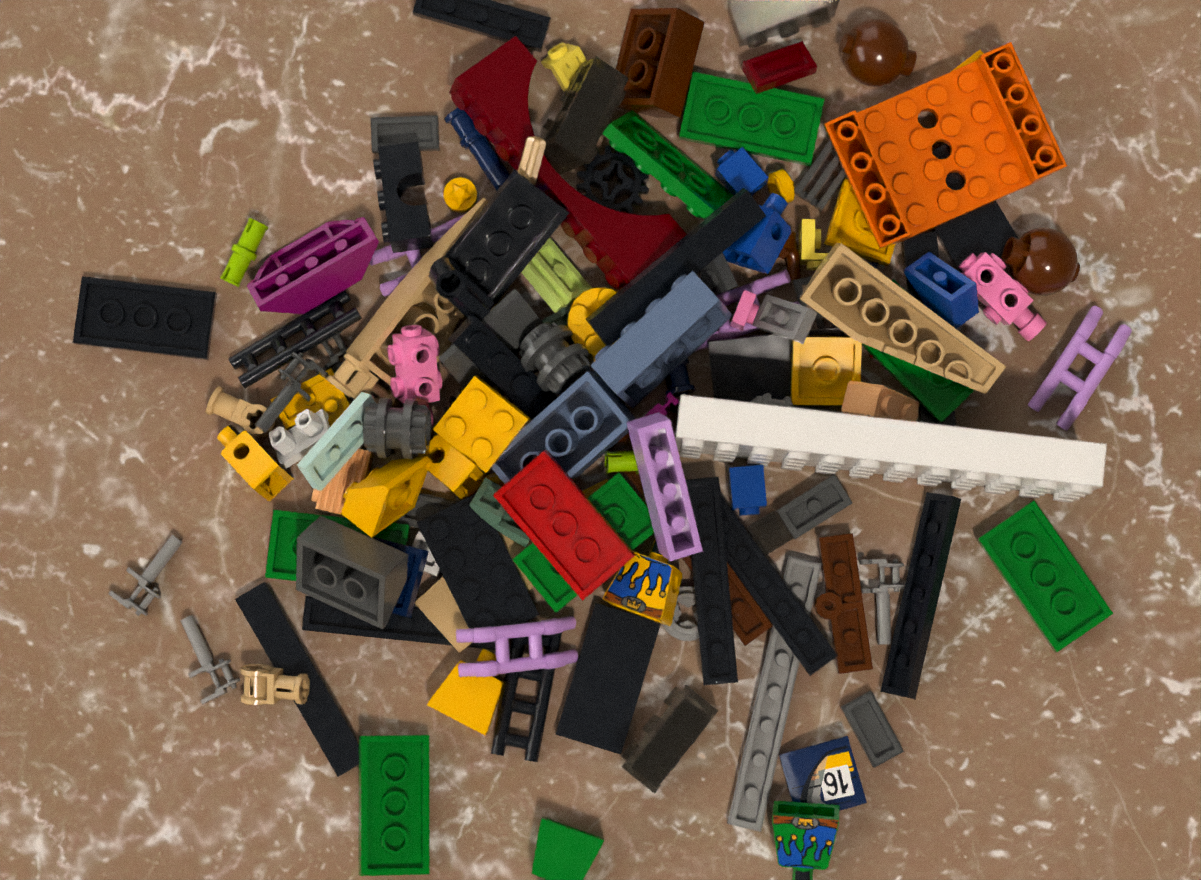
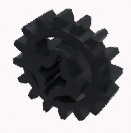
M605 146L604 155H600L599 152L594 150L592 151L594 159L592 162L587 159L582 161L586 171H577V178L584 181L576 185L578 192H585L584 196L588 199L619 212L625 210L626 213L633 214V204L642 207L643 200L639 195H648L649 188L641 185V183L649 181V175L645 173L640 174L641 171L635 166L634 160L631 157L624 156L623 153L618 151L612 153L610 147ZM611 162L610 166L602 171L596 170L600 165ZM624 165L631 170L635 177V181L633 180V178H629L625 175L623 171ZM615 170H617L618 185H615L609 196L608 183L606 181H610L611 177L614 176ZM590 185L600 190L603 195L602 201L596 198ZM621 196H630L627 200L615 204V200Z

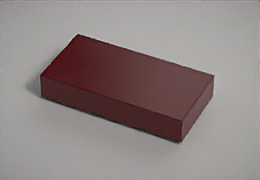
M800 41L742 62L741 69L755 93L758 94L815 74L817 65L804 42Z

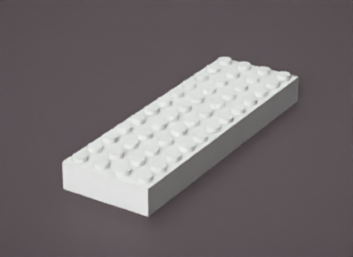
M681 395L675 430L677 449L680 451V457L700 459L701 454L714 455V461L734 463L736 457L748 459L747 464L752 466L763 465L767 467L770 462L782 463L781 468L786 470L801 471L804 466L816 467L815 472L834 475L838 470H847L850 477L869 479L873 474H881L884 481L899 483L907 480V478H916L917 484L923 486H937L942 482H950L952 489L971 490L976 488V486H984L985 492L991 494H1005L1011 490H1018L1019 496L1026 498H1040V496H1045V494H1053V500L1060 502H1074V500H1079L1080 497H1085L1086 494H1092V491L1103 486L1107 444L689 395Z

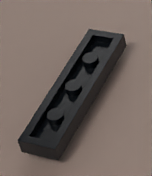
M416 0L413 9L414 16L507 42L516 36L526 48L542 52L551 23L550 17L491 0Z
M470 314L448 338L531 420L558 398L552 391H543L537 384V376L531 370L526 372L521 365V360L473 314Z

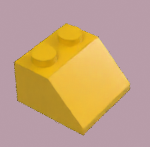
M427 456L415 457L414 459H398L390 461L381 468H374L367 478L359 483L354 482L347 488L344 493L345 502L341 514L372 538L415 507L432 460Z

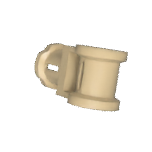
M347 352L344 355L345 361L334 375H329L326 378L327 381L349 398L356 399L361 392L367 394L373 392L377 395V398L372 396L376 403L379 402L380 398H391L394 404L396 399L391 390H386L377 383L379 379L371 373L370 369Z
M220 386L211 395L205 411L210 416L217 414L233 422L257 438L269 436V432L274 430L276 422H274L266 433L258 427L255 428V425L251 422L252 417H260L261 413H264L267 408L263 405H253L242 399H237L225 393L224 388Z
M247 664L241 666L240 673L244 675V694L240 696L241 703L248 705H274L281 699L295 700L297 704L306 703L310 691V679L307 674L300 673L298 676L283 675L282 668H272L266 664Z

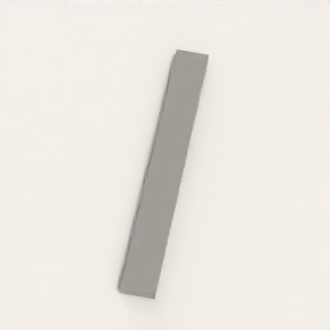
M788 556L783 581L810 617L822 563ZM772 626L727 821V824L761 832L799 667V660L774 626Z

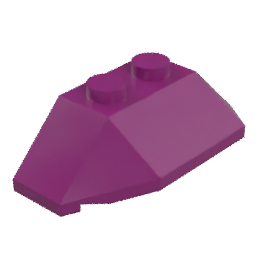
M364 217L356 218V220L327 222L270 255L258 270L254 280H250L247 284V288L262 312L304 314L361 281L379 241Z

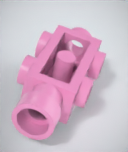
M984 252L978 256L972 253L959 265L958 268L962 271V274L976 283L978 299L986 306L982 312L992 323L997 325L1001 322L1003 325H1010L1013 322L1019 328L1018 333L1027 342L1032 340L1046 326L1047 322L1038 313L1033 314L1027 308L1034 301L1028 295L1029 292L1004 271L1006 268L1005 263L994 253L988 255ZM983 270H987L991 274V280L988 283L981 280ZM1008 294L1013 295L1015 298V303L1012 307H1008L1005 304V297Z
M420 325L403 326L401 328L402 333L392 335L393 344L388 345L387 348L389 361L392 365H395L396 377L391 378L390 381L393 396L398 398L403 404L407 398L417 399L418 405H426L429 409V403L440 401L439 389L442 388V376L437 369L436 358L440 353L439 343L435 335L422 329ZM420 351V359L417 360L416 355ZM430 409V412H431V427H432V426L434 425V421H433V411Z

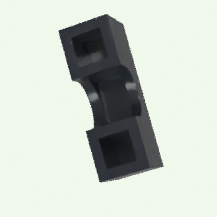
M418 141L378 147L379 159H373L376 180L382 179L383 190L377 191L379 209L380 211L386 210L387 222H381L384 243L390 242L393 253L431 248L433 240L427 205L411 206L401 201L403 193L408 188L425 185L422 156Z

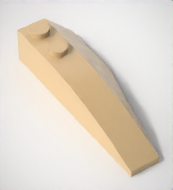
M482 198L457 221L409 271L347 349V353L370 369L373 374L389 386L391 378L396 377L395 365H392L389 361L387 348L388 345L393 344L392 335L402 333L401 328L403 326L420 325L422 329L435 335L440 348L439 356L436 357L437 362L439 361L438 358L450 347L451 342L448 338L452 335L459 318L463 319L464 314L448 299L439 295L429 278V271L435 261L447 254L489 202L485 198ZM420 351L416 355L417 360L420 359Z
M836 243L814 272L799 298L852 339L983 394L989 391L1006 368L1005 365L842 243Z

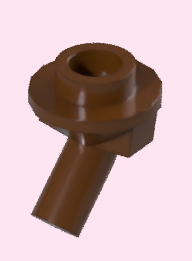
M794 231L789 235L778 258L782 259L787 258V271L791 280L801 278L800 255L796 249L798 244L796 243V233Z

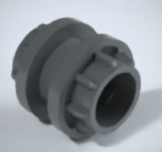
M550 322L537 326L523 339L520 344L521 365L526 372L529 370L533 373L540 372L537 377V384L543 391H552L554 394L561 395L582 375L590 371L589 352L581 343L570 345L573 333L567 326H558L556 323L551 324Z
M380 398L378 403H370L366 407L363 421V441L365 448L369 452H376L378 458H389L391 449H402L404 459H414L416 454H424L429 449L431 440V412L426 405H418L417 399L407 398L403 408H393L391 398Z

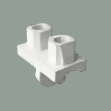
M305 409L297 415L295 419L296 425L291 429L286 430L284 427H277L269 432L271 446L276 451L280 466L287 469L300 461L330 428L329 416L326 411L321 409L313 413Z

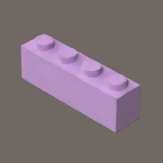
M658 412L626 422L659 553L669 561L702 552L670 419Z

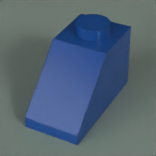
M931 252L926 253L904 269L907 279L924 305L955 329L979 313L976 283Z

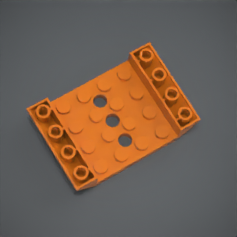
M1011 42L980 55L976 61L858 113L854 110L824 123V127L879 249L910 239L1026 188L1067 167ZM930 111L935 115L936 125L933 128L927 129L919 124L918 115L921 112ZM936 142L946 143L950 148L949 157L946 159L936 158L932 153L933 144ZM952 172L959 173L964 179L962 189H950L946 184V176Z

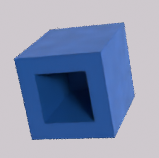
M743 147L737 152H734L732 149L729 150L717 161L719 167L716 168L715 175L733 195L742 188H745L753 196L767 184L769 177Z
M764 466L729 467L728 480L731 510H739V516L759 515V509L766 508L767 506Z

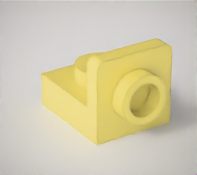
M560 43L552 47L547 53L549 56L541 61L544 68L551 69L567 98L573 99L598 81L579 46Z
M801 219L798 240L800 265H807V270L816 271L828 253H815V249L821 248V229H815V219Z

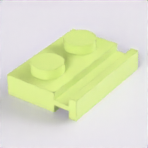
M551 238L545 242L521 272L554 313L572 304L574 299L583 291L592 288Z

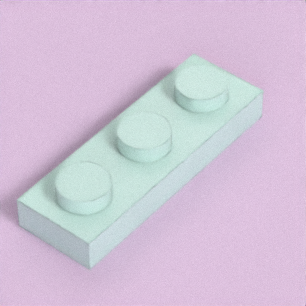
M361 392L297 464L312 488L322 491L364 443L363 421L365 409L370 403H376L370 394Z

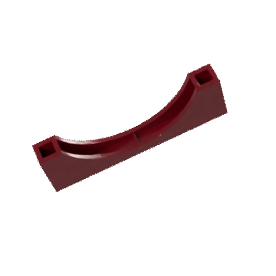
M515 36L456 77L449 93L454 104L460 110H464L473 120L476 130L481 135L487 136L493 143L499 157L504 161H508L518 171L526 139L528 136H535L528 110V92L532 72L537 60ZM543 155L535 185L568 210L569 214L561 223L563 231L567 236L577 241L583 248L585 257L601 269L612 288L620 291L687 235L669 213L661 215L628 214L615 211L588 199L570 186L555 171L545 155Z

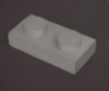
M766 294L752 325L760 330L803 344L812 328L817 312L808 307Z

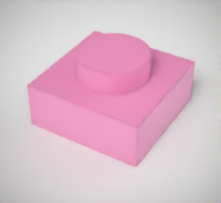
M746 290L743 291L731 321V327L743 331L745 323L753 324L759 309V305L754 304L757 294Z

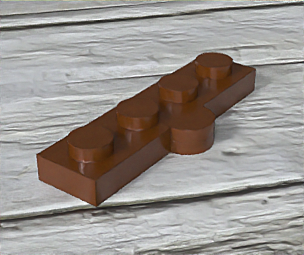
M853 533L818 538L826 593L817 597L814 609L820 618L830 620L834 651L838 655L835 658L837 672L842 674L871 670L873 666Z

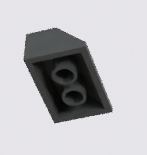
M516 289L499 302L483 320H480L515 355L520 351V344L534 328L543 324ZM452 345L438 358L443 368L463 389L476 375L489 385L493 383L455 345Z
M320 516L297 537L296 590L383 629L387 625L407 581L408 554Z

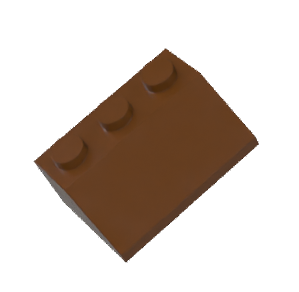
M679 8L631 9L607 105L628 111L633 110L636 113L656 118H681L705 22Z

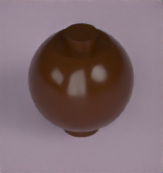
M869 19L857 24L849 33L843 35L839 46L844 66L849 75L857 82L866 86L880 87L892 83L900 75L910 76L917 59L916 51L908 49V41L902 30L892 22L883 19Z
M1037 228L1026 232L1020 239L1011 237L1003 249L1002 261L1010 265L1013 279L1034 295L1047 296L1060 292L1070 282L1076 280L1080 271V264L1078 263L1077 252L1073 243L1067 236L1055 229Z

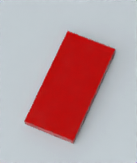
M547 450L539 454L493 494L495 499L582 601L636 555Z

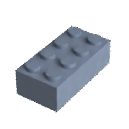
M693 271L688 275L680 276L672 284V290L664 298L654 300L647 307L646 314L637 323L631 322L621 331V337L612 346L607 345L602 348L595 356L596 361L590 365L616 395L632 408L733 316Z
M587 371L519 432L494 464L492 470L506 484L539 454L547 450L574 481L605 454V451H608L629 432L626 422L636 418L596 371Z

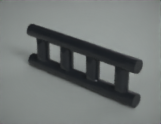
M346 290L228 358L235 370L244 365L247 372L238 377L242 386L246 389L293 360L292 352L304 354L361 320L362 317L355 307L348 312L345 311L343 305L351 301ZM332 313L334 320L317 330L314 322ZM302 330L306 337L288 347L284 340ZM273 348L276 355L258 364L256 357Z
M562 633L542 635V648H545L544 654L559 652ZM528 637L512 638L510 659L523 658L525 644L529 645ZM556 668L506 673L491 754L504 756L506 746L526 749L524 760L538 762ZM519 678L539 682L535 702L515 698ZM512 712L532 716L529 736L509 732Z

